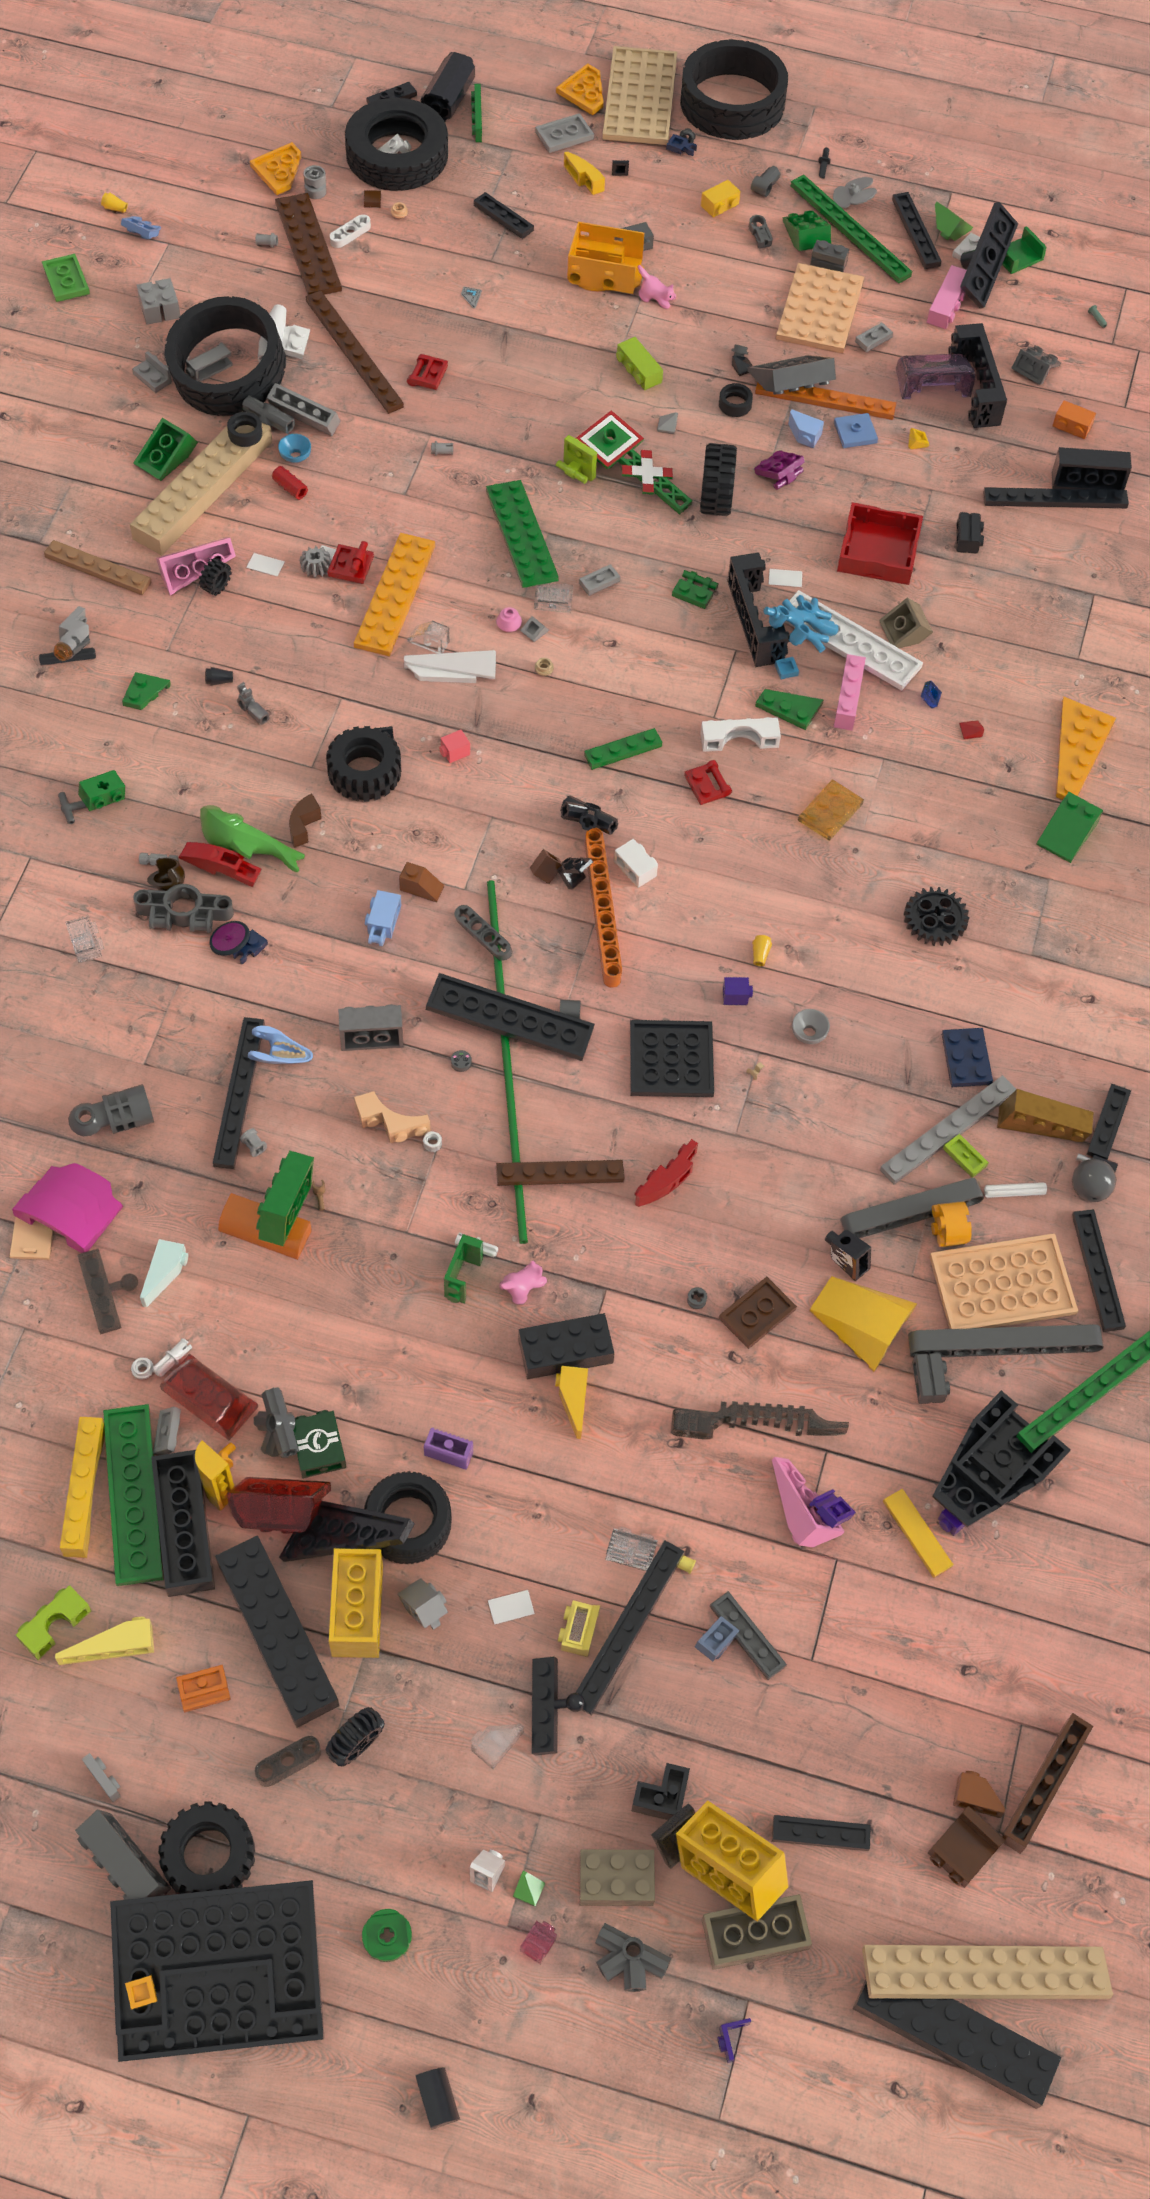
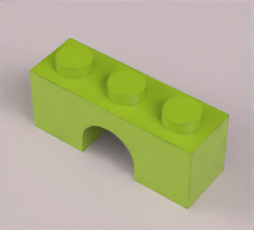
M70 1585L66 1589L62 1588L55 1594L52 1602L48 1605H43L36 1612V1616L30 1622L27 1621L19 1627L16 1637L39 1660L56 1644L48 1633L50 1625L56 1620L63 1619L75 1627L91 1612L89 1604Z

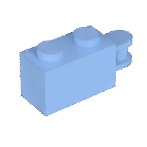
M377 890L376 896L371 899V912L366 915L365 925L368 928V934H370L368 944L377 943L383 947L385 938H392L401 909V895Z

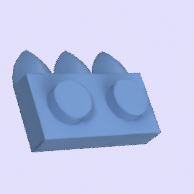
M131 216L121 220V226L127 228V231L138 233L144 239L158 236L161 230V226L151 225L150 221H142V217Z

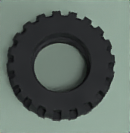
M716 443L706 445L700 512L702 514L719 516L731 514L737 447L734 445Z
M357 726L353 727L352 730L347 729L343 731L342 735L338 734L328 746L326 762L329 781L338 793L342 792V796L345 798L351 797L353 801L363 800L364 802H369L370 799L378 800L381 799L380 796L383 795L385 797L388 795L390 789L394 790L400 781L402 772L400 748L397 746L395 739L391 738L390 734L385 731L382 733L379 728L371 729L370 726L359 728ZM361 757L373 758L380 762L377 767L366 771L355 770L348 766L351 761Z
M205 1801L204 1805L199 1806L198 1803L190 1805L191 1809L187 1811L184 1809L180 1810L175 1820L171 1818L167 1823V1831L162 1832L160 1838L162 1844L159 1845L158 1854L164 1876L175 1892L185 1894L243 1887L242 1882L248 1880L251 1875L250 1869L254 1866L255 1844L246 1821L239 1816L236 1810L233 1808L228 1809L222 1803L213 1805L212 1801ZM213 1830L221 1832L230 1844V1856L225 1865L218 1871L207 1875H199L192 1872L187 1867L184 1859V1851L189 1841L195 1835L204 1831Z

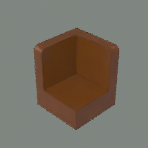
M543 849L530 866L533 875L550 884L562 863L559 858Z

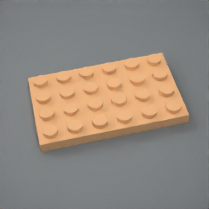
M798 263L776 334V340L844 353L864 277Z
M1055 1233L930 1253L929 1257L949 1329L996 1328L1077 1315L1078 1313Z

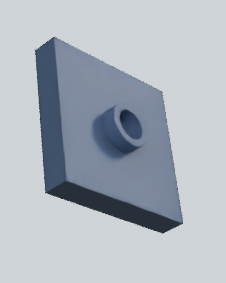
M869 413L834 418V424L843 448L876 444L878 442Z

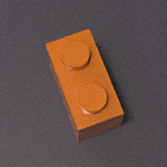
M1064 400L1055 415L1052 427L1085 439L1093 426L1096 413Z

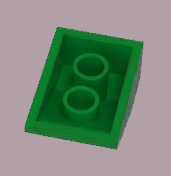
M162 418L133 464L161 481L190 456L198 441L186 431Z
M1068 792L1036 845L1071 863L1097 826L1103 810Z

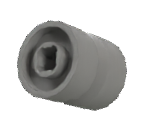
M317 165L309 166L303 172L305 193H308L311 199H321L327 192L325 170Z

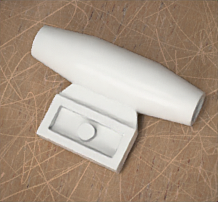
M279 304L274 305L269 314L276 324L285 354L303 359L310 329L296 325L286 326V308ZM262 336L260 337L258 348L259 362L262 360L267 349V340Z

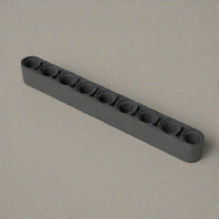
M1093 1324L915 1330L908 1334L910 1356L913 1358L918 1354L929 1355L940 1353L941 1357L1097 1352L1104 1348L1101 1328L1099 1325Z

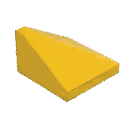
M911 428L909 449L928 447L929 442L925 432Z

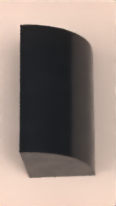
M445 2067L415 2075L431 2130L460 2120Z

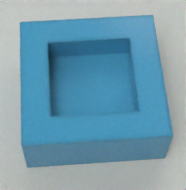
M794 657L775 660V667L780 679L799 675V669Z

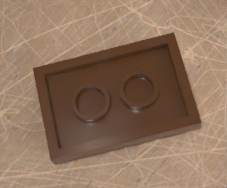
M766 1276L719 1315V1319L749 1349L792 1314L797 1306Z

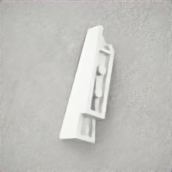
M496 651L404 656V668L410 669L419 681L476 683L477 677L495 679Z

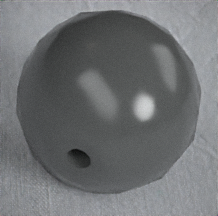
M1093 1158L1081 1162L1075 1168L1072 1185L1077 1195L1083 1200L1099 1202L1107 1199L1113 1193L1117 1179L1113 1168L1107 1162Z

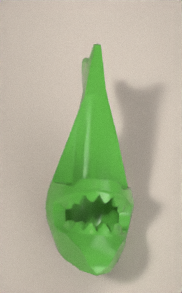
M214 805L203 806L200 809L202 832L209 844L235 851L248 859L252 857V854L273 855L292 871L299 872L296 861L304 859L305 854L244 823V818L238 813H227Z

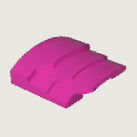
M72 1163L60 1168L51 1166L28 1194L25 1193L12 1211L15 1217L30 1225L36 1220L65 1236L69 1247L86 1255L123 1208V1205L113 1197L111 1184L108 1180L77 1163Z

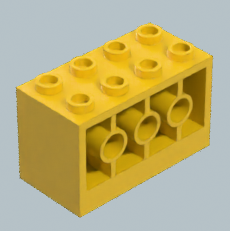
M334 1548L329 1645L332 1657L379 1658L383 1582L381 1549Z
M708 1800L676 1833L681 1868L756 1921L766 1913L789 1887L784 1852Z

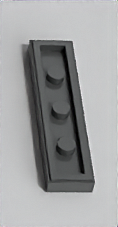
M729 1591L710 1604V1608L718 1618L722 1616L740 1630L735 1637L736 1641L767 1680L787 1666Z

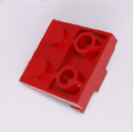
M362 541L359 548L338 544L327 571L328 576L364 584L374 558V552L366 550L368 546L366 541Z

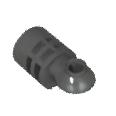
M143 1084L124 1089L123 1091L113 1092L109 1095H103L102 1102L95 1104L81 1103L72 1109L68 1117L71 1130L80 1136H92L102 1127L109 1125L111 1126L112 1133L116 1134L117 1132L126 1131L134 1127L137 1128L154 1123ZM83 1115L91 1116V1119L87 1122L80 1120Z

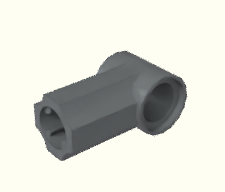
M776 166L768 167L761 176H756L752 181L751 190L767 197L771 192L772 186L780 178L781 173Z

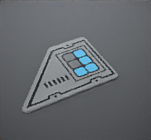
M463 287L461 295L473 308H476L482 290Z

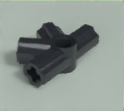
M571 795L563 800L560 811L561 818L564 820L579 822L582 825V829L587 831L592 828H598L611 835L617 830L618 819L601 811V807L598 805L585 803Z

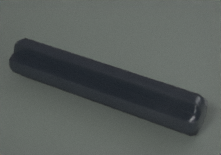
M93 647L81 649L71 659L62 657L58 652L39 654L40 665L96 658V651Z

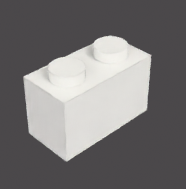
M634 839L615 850L614 862L638 888L657 877V861L646 853L645 848Z

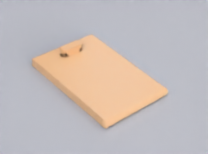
M15 1217L10 1258L50 1260L54 1230L36 1220L30 1225Z

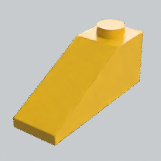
M562 1366L561 1374L556 1373L555 1387H559V1396L577 1439H581L588 1368Z

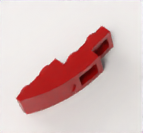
M187 842L178 858L213 875L218 871L250 887L254 886L262 870L244 861V856L235 851L206 843Z
M691 1139L687 1145L683 1144L678 1151L677 1158L675 1160L671 1159L666 1168L660 1165L656 1171L653 1169L646 1179L647 1182L644 1186L640 1185L634 1194L636 1196V1206L640 1207L659 1200L687 1179L693 1169V1162L691 1160L696 1155L698 1149L696 1141Z

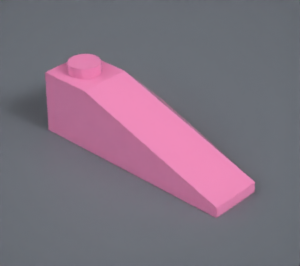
M774 1457L772 1463L788 1528L793 1535V1540L800 1546L815 1547L841 1536L844 1533L841 1525L834 1528L826 1525L821 1520V1516L816 1512L818 1509L815 1506L811 1507L809 1505L819 1495L816 1492L813 1493L804 1485L806 1483L805 1478L791 1461L785 1458Z

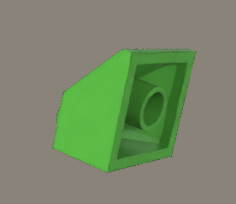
M939 202L935 203L937 229L941 231L940 235L946 240L951 238L956 241L972 230L973 227Z

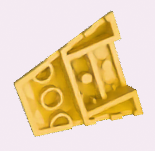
M831 1276L809 1311L829 1330L835 1332L839 1336L838 1339L844 1344L846 1343L854 1351V1354L860 1360L863 1359L869 1365V1368L875 1372L884 1358L889 1345L903 1323L908 1320L917 1303Z

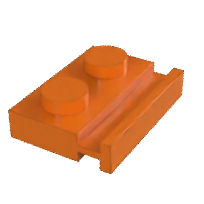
M223 1664L176 1677L184 1713L231 1700Z

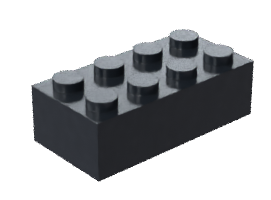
M1059 447L1051 472L1052 489L1125 490L1132 469L1131 452Z
M605 1313L518 1330V1341L527 1380L561 1373L562 1366L592 1368L613 1364L615 1353Z

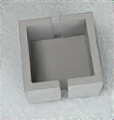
M171 278L155 281L156 284H152V282L137 284L138 298L146 325L162 322L160 306H163L165 321L179 319V304Z

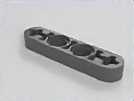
M461 905L456 908L454 915L457 922L493 956L501 961L507 960L512 956L513 952L510 943L471 907ZM461 914H467L470 920L468 921L467 918L461 916ZM474 924H482L479 930H472ZM488 935L495 936L491 942L484 941ZM499 944V946H500L503 950L506 949V951H505V952L499 951L497 945Z

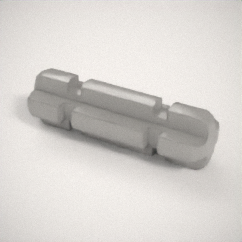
M139 854V863L148 865V863L156 865L158 858H173L179 862L177 855H169L168 857L167 854Z

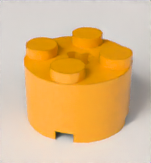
M964 1201L932 1205V1214L935 1222L931 1223V1230L933 1235H937L939 1247L962 1245L971 1241V1222H968L966 1215L970 1214Z

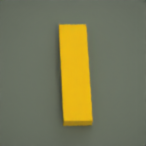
M903 1488L883 1500L890 1514L933 1578L953 1567L954 1564Z

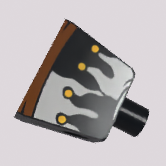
M844 1230L840 1235L834 1231H830L826 1235L825 1241L831 1245L832 1260L855 1282L871 1269L870 1245L848 1230Z

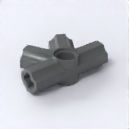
M250 395L242 404L243 410L254 413L260 418L262 423L271 427L274 426L284 433L289 434L295 426L293 416L279 411L275 406L263 403Z
M279 1387L265 1390L261 1395L266 1411H259L254 1417V1425L258 1430L267 1431L261 1451L271 1457L281 1456V1458H288L299 1452L293 1432L295 1417L292 1412L287 1411L282 1390Z
M606 1923L601 1928L595 1944L610 1951L609 1954L596 1962L600 1972L607 1982L624 1972V1991L628 1992L646 1990L645 1971L662 1979L672 1959L644 1944L639 1938L631 1937ZM635 1945L640 1949V1953L632 1957L627 1954L626 1950L629 1946Z

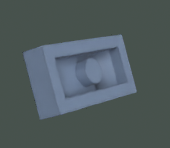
M721 1616L697 1641L695 1648L713 1662L722 1656L740 1630Z

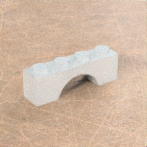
M770 717L702 721L700 732L703 752L722 751L726 742L738 737L754 741L760 749L779 748L781 738L778 718Z

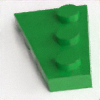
M764 689L757 699L755 707L806 730L823 705L824 700Z

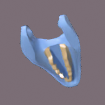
M257 1026L252 1029L254 1036L269 1041L271 1049L269 1055L257 1051L248 1052V1058L251 1060L269 1064H295L309 1062L313 1058V1053L308 1048L298 1044L273 1027Z

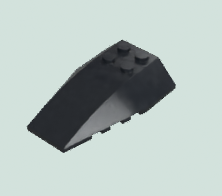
M1002 1390L973 1419L932 1496L966 1527L971 1526L1041 1483L1071 1451L1070 1448L1053 1435L1031 1453L1016 1437L1029 1423L1015 1412L1018 1404Z

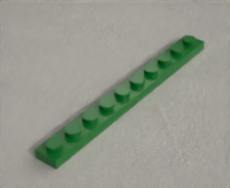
M804 174L791 181L790 186L897 283L912 277V270Z
M1150 1331L1026 1426L1016 1437L1031 1453L1034 1452L1053 1435L1057 1434L1150 1361Z

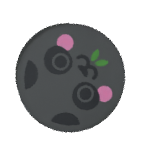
M464 1050L456 1051L451 1056V1066L458 1072L467 1071L472 1065L471 1055Z

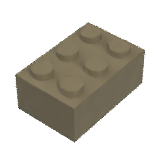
M580 1850V1906L654 1905V1850Z

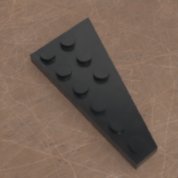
M312 1499L279 1558L283 1562L334 1555V1548L374 1549L404 1544L415 1523L409 1518Z

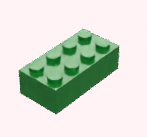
M289 1150L286 1158L281 1159L279 1173L275 1172L272 1179V1187H268L266 1190L265 1202H261L258 1207L257 1215H260L256 1229L259 1230V1240L284 1246L310 1191L314 1157Z

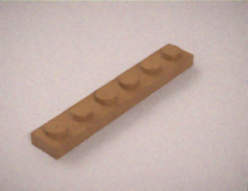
M55 540L44 551L45 558L143 595L152 583L151 577Z

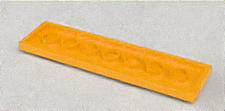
M400 532L355 638L354 648L390 657L435 548V541Z

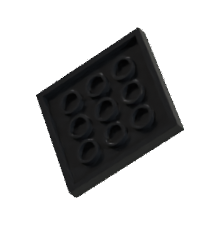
M630 1020V1096L714 1097L712 1021Z

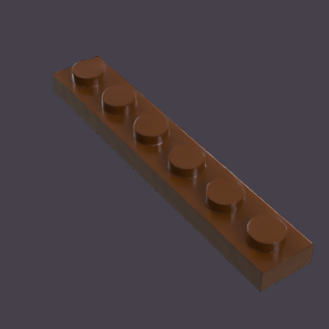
M623 1160L496 1163L497 1186L624 1182L625 1179Z

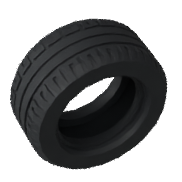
M411 1471L398 1472L390 1477L383 1478L370 1491V1495H368L364 1505L365 1510L385 1513V1510L391 1503L401 1498L412 1497L423 1501L429 1506L434 1516L431 1525L424 1533L414 1538H407L404 1544L374 1548L381 1549L382 1556L385 1559L407 1565L408 1563L423 1562L425 1559L428 1560L430 1557H433L435 1553L437 1554L448 1540L452 1523L450 1501L444 1489L436 1480H432L430 1476L427 1477L425 1474L422 1475V1473L416 1472L411 1473Z

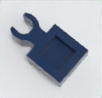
M673 134L666 145V150L678 154L686 152L688 155L694 156V151H697V145L688 143V139Z
M252 929L248 942L241 950L233 954V958L236 959L239 955L243 956L240 958V964H244L249 955L255 958L268 945V940Z

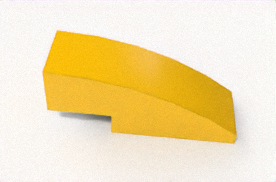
M564 152V167L579 187L585 185L592 195L603 192L605 189V177L601 172L581 157L570 152Z

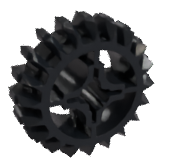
M367 1707L355 1713L346 1723L342 1724L341 1728L331 1737L325 1750L330 1760L341 1767L356 1760L358 1756L374 1743L375 1739L382 1732L385 1723L381 1715L372 1707Z

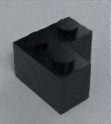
M666 1763L661 1786L638 1781L631 1811L678 1822L690 1768Z

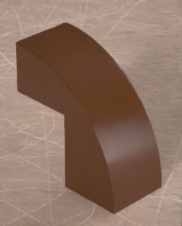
M312 793L301 799L290 815L289 827L294 848L309 842L305 826L322 819L321 808Z

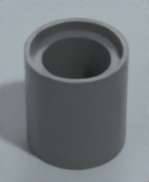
M560 999V1012L580 1019L581 1000Z

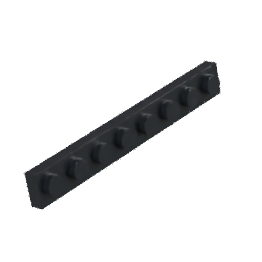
M984 487L983 491L985 506L1127 509L1129 505L1127 490Z
M243 1018L214 1153L213 1167L235 1169L240 1137L242 1135L257 1061L248 1058V1052H259L262 1039L254 1036L252 1029L257 1026H264V1019Z
M666 1540L662 1543L576 1691L585 1699V1706L582 1711L589 1715L593 1714L685 1555L684 1550Z

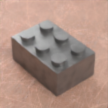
M389 1004L378 1007H345L338 1009L341 1051L404 1048L401 1005Z

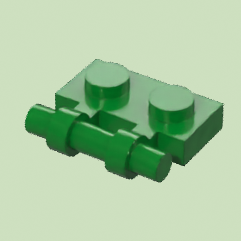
M684 570L682 577L688 580L679 579L672 591V596L706 609L713 597V591H710L709 588L717 590L719 583L714 582L712 578L699 576L697 572ZM694 582L702 584L703 586L700 587L698 585H695Z

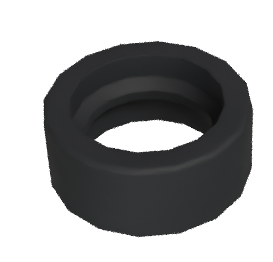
M740 383L728 384L720 391L719 408L724 414L731 417L744 416L752 408L753 393L746 385ZM738 396L743 398L745 402L741 404H733L727 401L726 399L728 397Z
M239 412L231 416L227 422L228 437L237 446H253L262 438V423L260 418L254 413ZM242 425H249L255 428L250 433L242 434L235 431L236 428Z

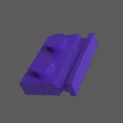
M834 1489L814 1498L809 1504L811 1507L815 1506L818 1509L816 1512L821 1516V1520L831 1528L846 1522L856 1513L841 1496L837 1498L834 1495Z

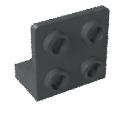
M1034 345V347L1020 349L1012 369L1042 385L1050 369L1060 366L1061 362L1058 361L1057 356L1046 354L1041 347Z

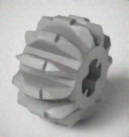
M317 546L314 549L308 547V551H303L302 556H300L301 569L303 572H306L307 576L313 574L315 578L317 575L323 577L324 572L327 573L331 564L330 554L328 551H325L324 547L320 549Z

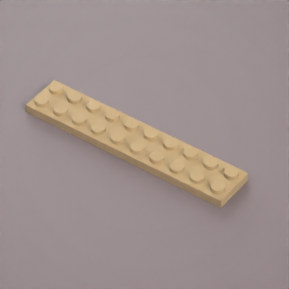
M864 1945L862 1948L869 1998L1111 1999L1113 1996L1103 1947Z

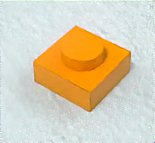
M151 1975L125 1983L131 2009L157 2002Z

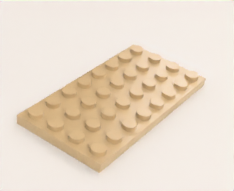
M613 47L603 128L604 140L667 145L677 62L676 51Z

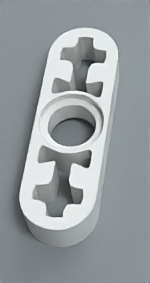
M358 215L330 234L331 246L341 248L370 230V217ZM347 230H354V232H352V233H348V232H346V231H347Z

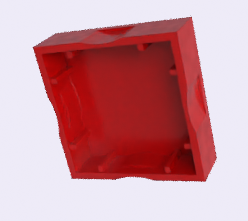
M852 502L837 572L909 585L923 516L901 511H889L875 506Z

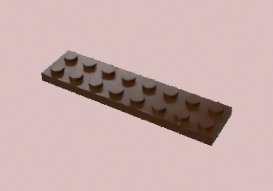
M308 193L276 198L275 204L307 295L320 290L324 295L341 292L342 286Z

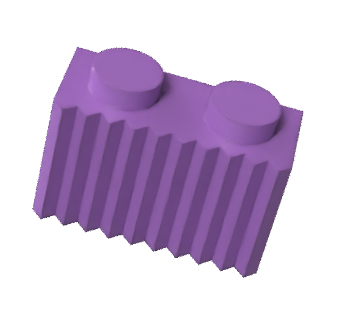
M434 1427L431 1428L424 1444V1456L467 1470L473 1455V1441L464 1440V1438L460 1439L459 1436L456 1437L451 1435V1433L447 1434V1432L443 1433L442 1430L439 1431L438 1429L435 1430Z

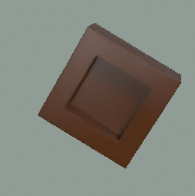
M364 190V207L381 208V191Z

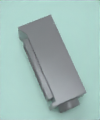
M221 342L219 346L189 361L186 360V373L194 380L202 382L233 366V363L227 358L231 356V352Z

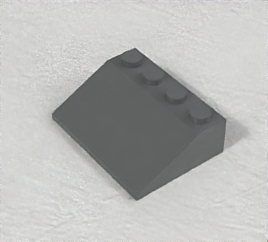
M805 355L747 367V371L766 391L773 392L774 395L783 394L784 390L787 389L789 391H797L802 386L804 388L815 387L814 384L816 383L827 385L830 384L831 380H836L835 360L832 357Z

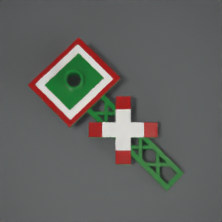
M612 410L575 438L588 447L593 448L597 452V461L607 470L619 462L622 465V476L636 477L642 482V494L653 495L655 493L679 515L692 505L693 500L668 480L673 479V468L653 467L652 450H641L640 455L634 451L644 441V438ZM628 454L632 459H625L624 456ZM662 489H669L671 493H665ZM675 500H682L684 504L680 506Z

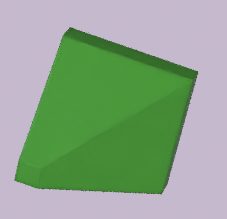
M523 1871L513 1897L536 1907L545 1882Z

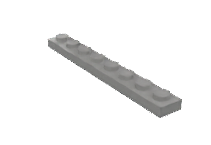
M1002 1075L883 1164L880 1171L893 1184H896L940 1151L955 1136L961 1135L1000 1106L1016 1088Z

